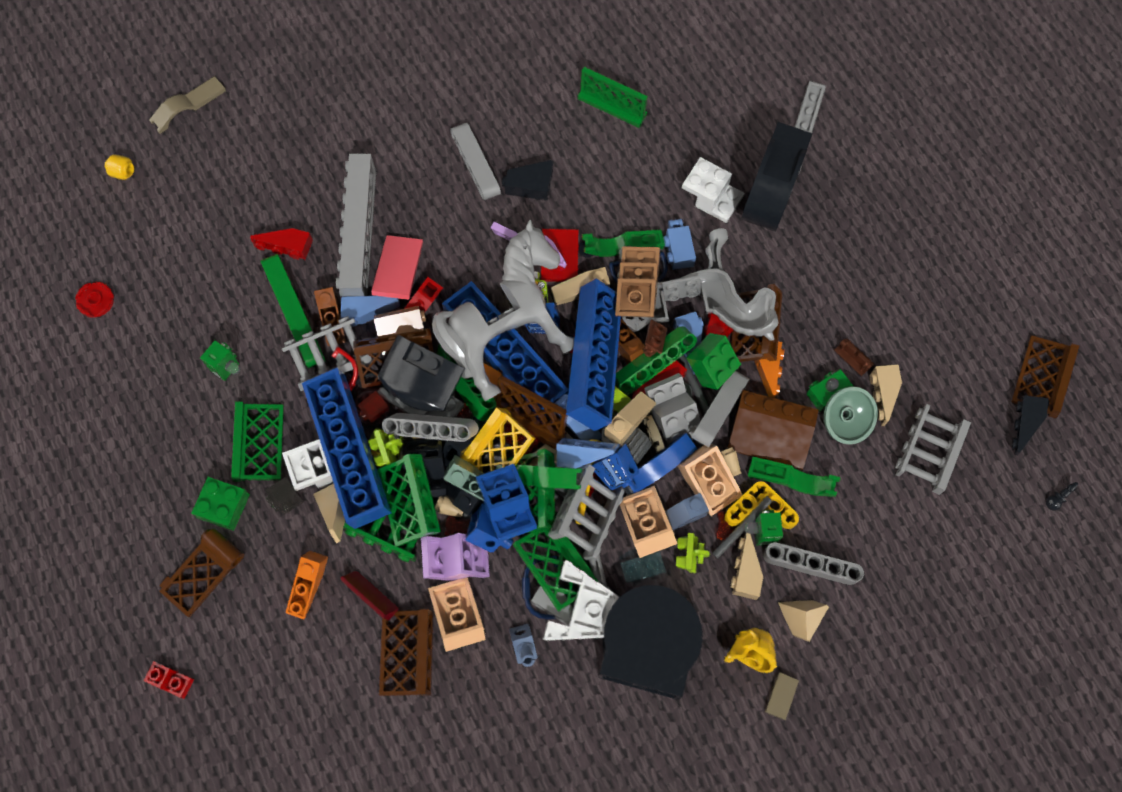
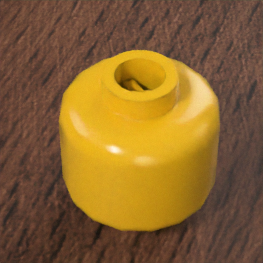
M113 154L105 161V169L110 177L126 180L134 172V165L128 157Z

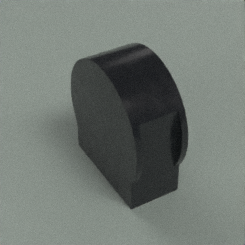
M781 122L777 123L749 194L741 220L776 232L813 133Z
M659 585L640 586L623 594L613 604L605 621L604 638H602L604 656L598 678L676 700L682 698L688 671L697 661L703 642L701 621L692 604L677 591Z

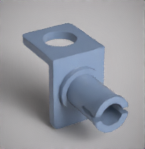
M529 624L510 628L509 632L518 664L522 663L526 667L532 666L535 659H537V653ZM518 631H526L522 635H515Z

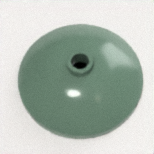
M851 386L838 390L831 396L825 407L824 424L827 432L833 439L843 444H856L865 440L872 433L877 422L878 410L876 402L869 392L859 387Z

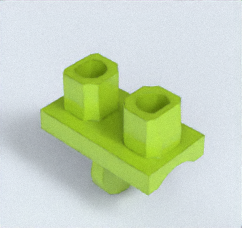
M379 429L374 431L375 436L368 440V443L372 450L376 451L379 449L381 453L374 457L375 465L377 467H384L398 461L396 455L400 453L398 448L403 445L402 440L395 439L393 434L388 435Z
M688 533V537L678 538V549L687 550L686 556H677L676 566L690 573H696L697 563L703 564L704 557H709L710 552L704 550V543H698V537L694 533Z

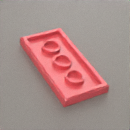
M386 236L372 287V295L410 299L423 239Z

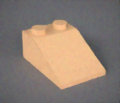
M711 444L709 448L703 445L678 465L680 472L695 495L701 493L709 509L708 514L710 516L716 514L743 495L716 445Z
M655 486L623 497L620 507L640 558L677 544Z
M468 577L428 588L446 652L486 640Z

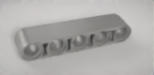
M468 123L451 128V135L455 139V144L482 199L487 200L501 194L499 185Z
M737 371L728 378L692 435L694 440L708 448L710 447L750 378Z
M395 413L382 422V428L388 435L458 442L467 441L476 435L479 429L478 424L472 419Z
M774 542L769 544L763 552V558L769 564L847 585L856 584L864 576V570L858 564ZM770 549H774L777 551V558H774L770 555ZM790 554H793L797 557V563H793L790 561ZM810 559L817 563V568H812L809 565ZM829 565L836 567V574L829 571ZM849 570L856 573V579L849 576Z

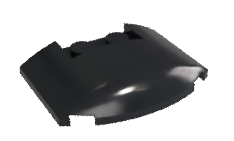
M397 335L377 377L385 389L404 404L423 411H445L465 368Z

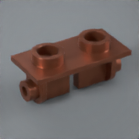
M652 319L650 320L645 341L646 346L643 350L647 357H651L656 352L662 354L667 328Z
M847 338L834 350L860 376H863L874 365Z

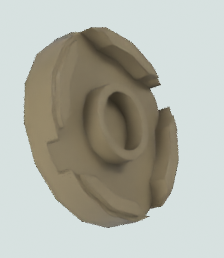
M648 415L643 419V423L648 426L646 432L653 448L656 449V453H660L665 449L654 419L651 415Z

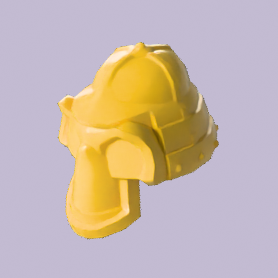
M758 628L740 631L739 635L735 636V643L729 653H727V656H724V662L730 663L737 659L758 672L770 673L777 667L773 638L769 632Z

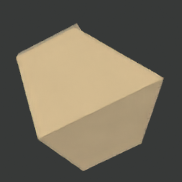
M813 600L778 602L792 635L806 641L811 640L829 608L828 605Z

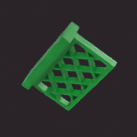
M584 67L581 74V91L578 99L640 128L648 113L646 111L648 96Z
M235 401L231 472L233 482H241V480H281L283 405L244 404L243 402ZM248 409L257 410L260 415L252 421L248 417ZM270 410H279V416L274 421L266 415ZM262 417L270 422L263 430L255 424ZM252 426L260 432L253 439L247 435V430ZM272 426L278 430V435L274 439H271L265 433ZM263 435L269 443L261 449L255 441ZM253 444L259 452L250 458L246 454V449ZM271 445L278 449V453L272 458L264 452ZM263 454L269 461L260 468L254 460ZM251 463L258 469L253 475H245V468ZM272 463L277 468V475H268L264 469Z
M539 449L536 453L523 455L518 461L523 465H529L533 459L538 458L537 466L554 467V453L546 449ZM514 457L507 458V461H512ZM524 485L525 488L527 487L531 491L528 495L529 502L534 496L538 497V503L534 509L529 505L533 517L534 515L538 517L537 529L527 533L549 532L555 520V488L535 486L533 489L530 486Z
M407 454L403 456V459L377 469L392 512L388 517L395 547L439 533L440 527L422 454ZM403 464H405L406 468L405 476L400 473ZM386 471L393 473L390 482L386 478ZM397 477L403 479L400 488L394 485ZM407 483L410 485V495L404 492ZM392 489L398 492L395 501L391 499ZM402 495L408 499L405 507L399 505ZM412 502L415 506V514L409 511ZM397 508L402 511L399 520L395 516ZM407 515L412 518L409 527L403 524ZM417 522L419 523L421 533L414 531ZM401 528L407 531L403 540L400 537Z
M547 531L532 532L514 542L513 546L559 612L574 603L578 592L572 591V582H569L568 590L558 587L561 566H563L565 560L571 562L572 565L585 572L596 582L598 580L569 538L565 536L559 539H552L548 536L549 532ZM544 532L548 537V544L537 541L538 535ZM521 544H533L532 553L524 551ZM536 546L547 548L546 555L535 554ZM550 549L559 553V560L549 558ZM534 558L544 561L543 569L534 566ZM548 562L558 565L557 573L546 570ZM545 575L556 578L555 586L547 585ZM557 592L567 594L566 602L560 604L556 598Z

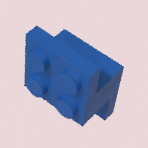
M514 464L476 477L484 499L486 513L499 542L537 529V524L529 508L528 494Z

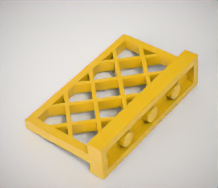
M496 408L461 458L478 467L482 472V467L490 466L491 472L495 470V465H502V468L507 466V464L516 465L535 437L519 424L507 409ZM507 420L512 424V432L504 433V424ZM517 434H523L528 438L523 445L518 446ZM505 436H513L512 447L505 446ZM495 437H500L501 448L493 449ZM514 449L512 461H507L506 450ZM493 451H501L502 462L494 463ZM484 452H489V464H482Z

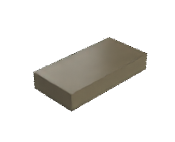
M779 672L765 713L786 720L799 680Z

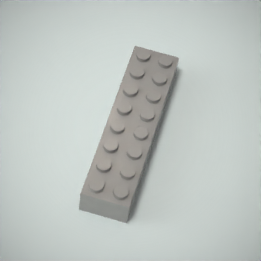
M349 154V161L345 162V169L348 173L347 177H344L346 193H343V204H345V210L341 212L344 224L340 227L342 243H339V254H341V260L337 262V269L340 275L336 278V288L339 289V295L342 297L368 296L376 170L371 154Z

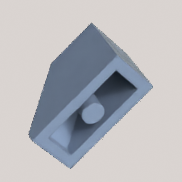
M701 493L679 502L665 511L672 530H676L705 517L709 509Z

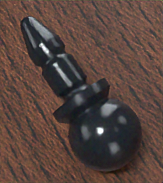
M1078 482L1071 483L1060 493L1056 491L1055 495L1049 496L1046 499V506L1052 511L1059 510L1062 507V503L1067 502L1065 498L1075 491Z

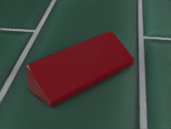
M358 571L351 572L340 578L345 585L382 618L390 620L399 608Z

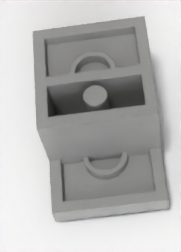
M678 373L645 387L646 395L656 402V405L651 410V415L662 429L666 446H670L671 442L685 432L692 439V435L701 421L696 402L686 392L682 375Z

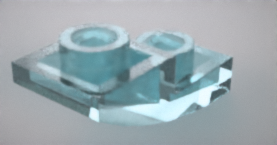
M660 552L620 563L626 583L666 573Z

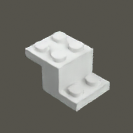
M701 157L682 185L684 190L698 196L695 207L725 223L728 222L744 196V192L729 185L732 176L730 172Z
M320 439L282 453L295 491L314 484L321 490L334 484Z

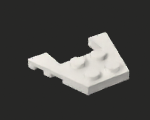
M565 560L559 579L580 585L569 627L548 621L543 640L604 638V626L607 615L613 604L619 599V596L593 580L582 570L576 568L571 562Z

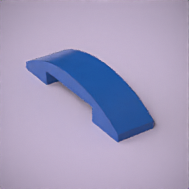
M686 432L671 442L670 446L641 467H638L639 473L632 480L637 487L632 492L633 494L663 477L697 449Z

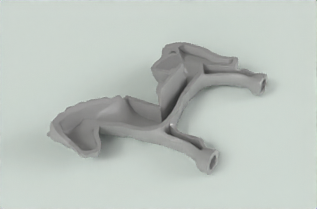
M531 220L528 221L526 229L510 239L505 249L504 275L502 276L503 281L500 283V286L513 308L486 323L479 310L471 302H466L454 311L438 312L433 318L432 327L436 339L444 351L459 366L465 368L461 377L464 379L473 377L474 385L480 390L485 401L501 392L497 385L489 381L483 364L485 346L495 336L528 323H537L545 331L548 341L559 345L563 353L574 348L575 337L565 335L554 323L534 276L533 265L556 269L560 263V255L547 242L541 229L533 227Z
M719 228L711 231L709 234L711 242L705 249L709 259L708 269L697 271L681 278L658 282L654 317H640L642 321L639 320V317L622 316L628 328L636 332L650 324L651 319L657 323L669 321L665 301H677L685 297L693 298L702 294L706 314L713 313L717 315L722 322L738 333L747 336H765L768 340L773 341L774 336L772 332L779 324L777 313L774 310L776 295L771 289L762 288L758 290L753 300L747 304L743 302L736 293L731 278L722 268L721 247L728 240V232L726 229ZM620 249V251H619V257H620L621 260H622V249Z

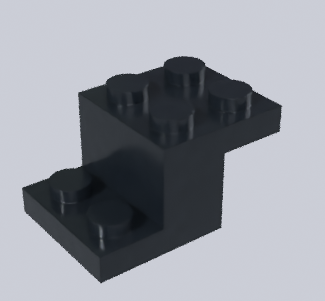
M426 438L402 440V459L407 454H422L432 497L446 495L442 440ZM403 464L404 476L406 474L405 464ZM407 483L405 492L410 495L411 489L409 483Z

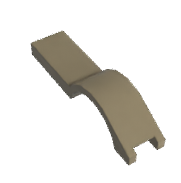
M214 76L186 95H175L167 99L160 105L149 121L151 124L155 123L158 126L157 131L161 134L168 129L171 119L176 114L187 109H194L196 111L226 90Z

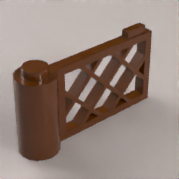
M207 529L201 535V544L171 578L167 576L159 585L161 587L159 592L187 617H190L200 607L231 569L235 568L244 558V553L216 529ZM201 551L207 555V563L197 564V556ZM219 565L223 571L219 576L211 577V566ZM207 566V578L197 579V567ZM188 568H193V579L183 580V572ZM207 581V590L203 593H198L197 582ZM193 582V594L184 595L183 583ZM173 584H179V595L171 596L167 590ZM184 597H193L194 605L189 610L183 606Z

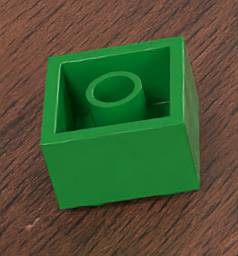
M709 333L686 357L702 387L716 390L741 365L727 337Z
M207 477L191 514L197 519L234 531L250 494L243 488Z

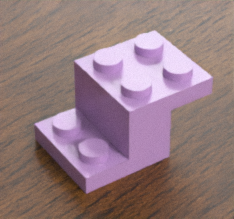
M462 533L443 538L422 537L423 578L454 581L466 577H490L488 551L466 541V534Z

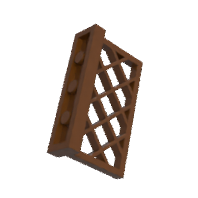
M775 284L767 285V288L774 291L776 295L774 310L777 313L779 324L772 332L774 340L770 341L765 336H759L757 339L754 335H746L740 341L738 339L740 333L733 330L731 346L735 354L737 355V351L742 346L746 349L741 356H737L740 362L761 359L777 361L783 292ZM758 290L737 294L741 299L749 297L753 300ZM753 337L756 341L747 348L744 344ZM760 344L762 346L761 354H753L752 351Z
M430 329L353 341V349L362 388L383 385L377 377L379 372L372 369L371 366L376 360L384 364L385 361L379 358V355L382 352L390 351L397 335L418 345L429 344V350L434 352ZM368 354L373 359L367 366L361 362L360 356ZM367 371L376 375L373 381L365 382L364 375Z
M1031 335L1011 402L1017 404L1018 401H1021L1017 396L1018 393L1024 390L1028 396L1034 397L1029 388L1038 385L1042 393L1035 397L1045 396V398L1049 399L1047 414H1049V417L1056 419L1063 406L1080 345L1072 343L1068 346ZM1033 343L1041 344L1044 350L1036 353L1032 347ZM1057 348L1064 350L1062 356L1055 358L1051 350ZM1047 352L1052 360L1043 363L1039 355ZM1035 358L1040 366L1031 369L1028 360ZM1054 363L1058 368V372L1051 375L1046 366ZM1043 369L1047 377L1039 380L1034 372ZM1030 374L1035 382L1026 385L1023 377ZM1050 380L1054 387L1046 391L1041 383Z
M501 375L497 385L501 392L496 395L495 409H507L511 416L532 434L535 439L556 450L557 443L561 439L566 438L567 435L565 432L568 418L566 410ZM504 385H506L507 387H509V389H510L511 391L508 392V391L506 390V388L504 387ZM520 394L524 395L527 398V400L524 401ZM514 395L518 402L515 403L511 396ZM537 403L541 404L544 409L541 410ZM531 404L535 411L531 412L528 405ZM554 412L560 414L562 418L558 419ZM544 414H548L551 420L548 421Z
M429 609L397 611L394 616L400 622L393 629L388 626V620L382 618L379 696H431L433 612ZM410 616H418L417 625L411 629L405 622ZM404 625L410 632L401 640L395 632ZM413 634L417 639V645L411 650L405 642ZM393 635L399 643L391 651L387 647V640ZM403 645L409 653L400 661L394 653ZM392 656L398 662V665L390 672L386 667V661ZM413 656L416 659V666L410 671L404 663ZM402 666L408 675L400 682L393 674ZM391 677L398 685L392 691H385V683ZM410 677L416 681L415 691H408L403 686Z

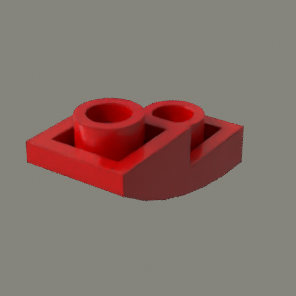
M153 661L143 681L185 699L194 679Z

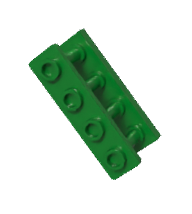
M391 495V499L395 501L396 497ZM400 500L399 505L405 507L406 502ZM411 505L409 511L415 514L416 510L415 506ZM397 508V510L399 511V513H398V514H399L398 520H399L400 517H401L402 511ZM386 516L375 520L368 533L358 528L354 529L344 522L343 529L345 534L353 538L357 535L363 538L362 541L370 546L377 544L381 546L380 550L388 554L394 552L399 555V559L407 563L410 560L416 561V556L411 552L417 540L407 543L403 550L393 545L392 531L386 541L375 537ZM417 522L414 531L421 533L419 523Z

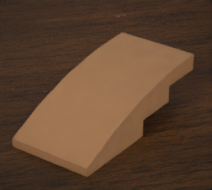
M622 247L615 316L654 317L660 247Z

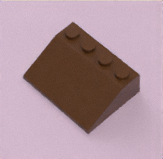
M743 390L738 400L727 449L733 447V450L739 454L783 463L803 470L819 409Z

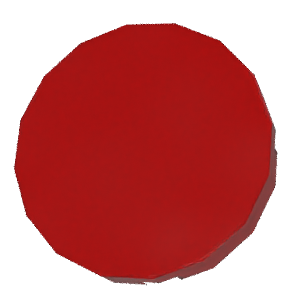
M102 282L87 283L76 294V307L87 317L102 316L110 311L114 304L113 291Z

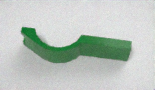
M662 230L629 231L611 239H599L594 237L593 234H582V240H585L586 245L584 252L600 257L618 256L620 249L627 246L660 247V249L665 247Z
M752 457L748 477L788 486L801 493L836 497L837 492L834 491L836 482H840L841 478L834 475H810L795 469L791 465Z
M496 465V470L502 468V465ZM515 465L523 485L581 489V485H576L577 473H582V469Z

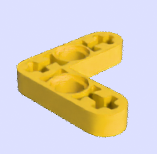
M760 481L755 483L727 510L724 519L730 526L739 525L766 496L772 501L778 502L779 509L774 510L769 505L765 510H774V513L785 510L781 515L783 528H794L799 522V516L768 484ZM762 488L764 490L763 493L755 498L753 495ZM742 500H750L752 508H745ZM739 509L741 513L737 516V519L732 520L730 518L731 515L735 514ZM791 516L792 520L789 523L786 522L787 517Z

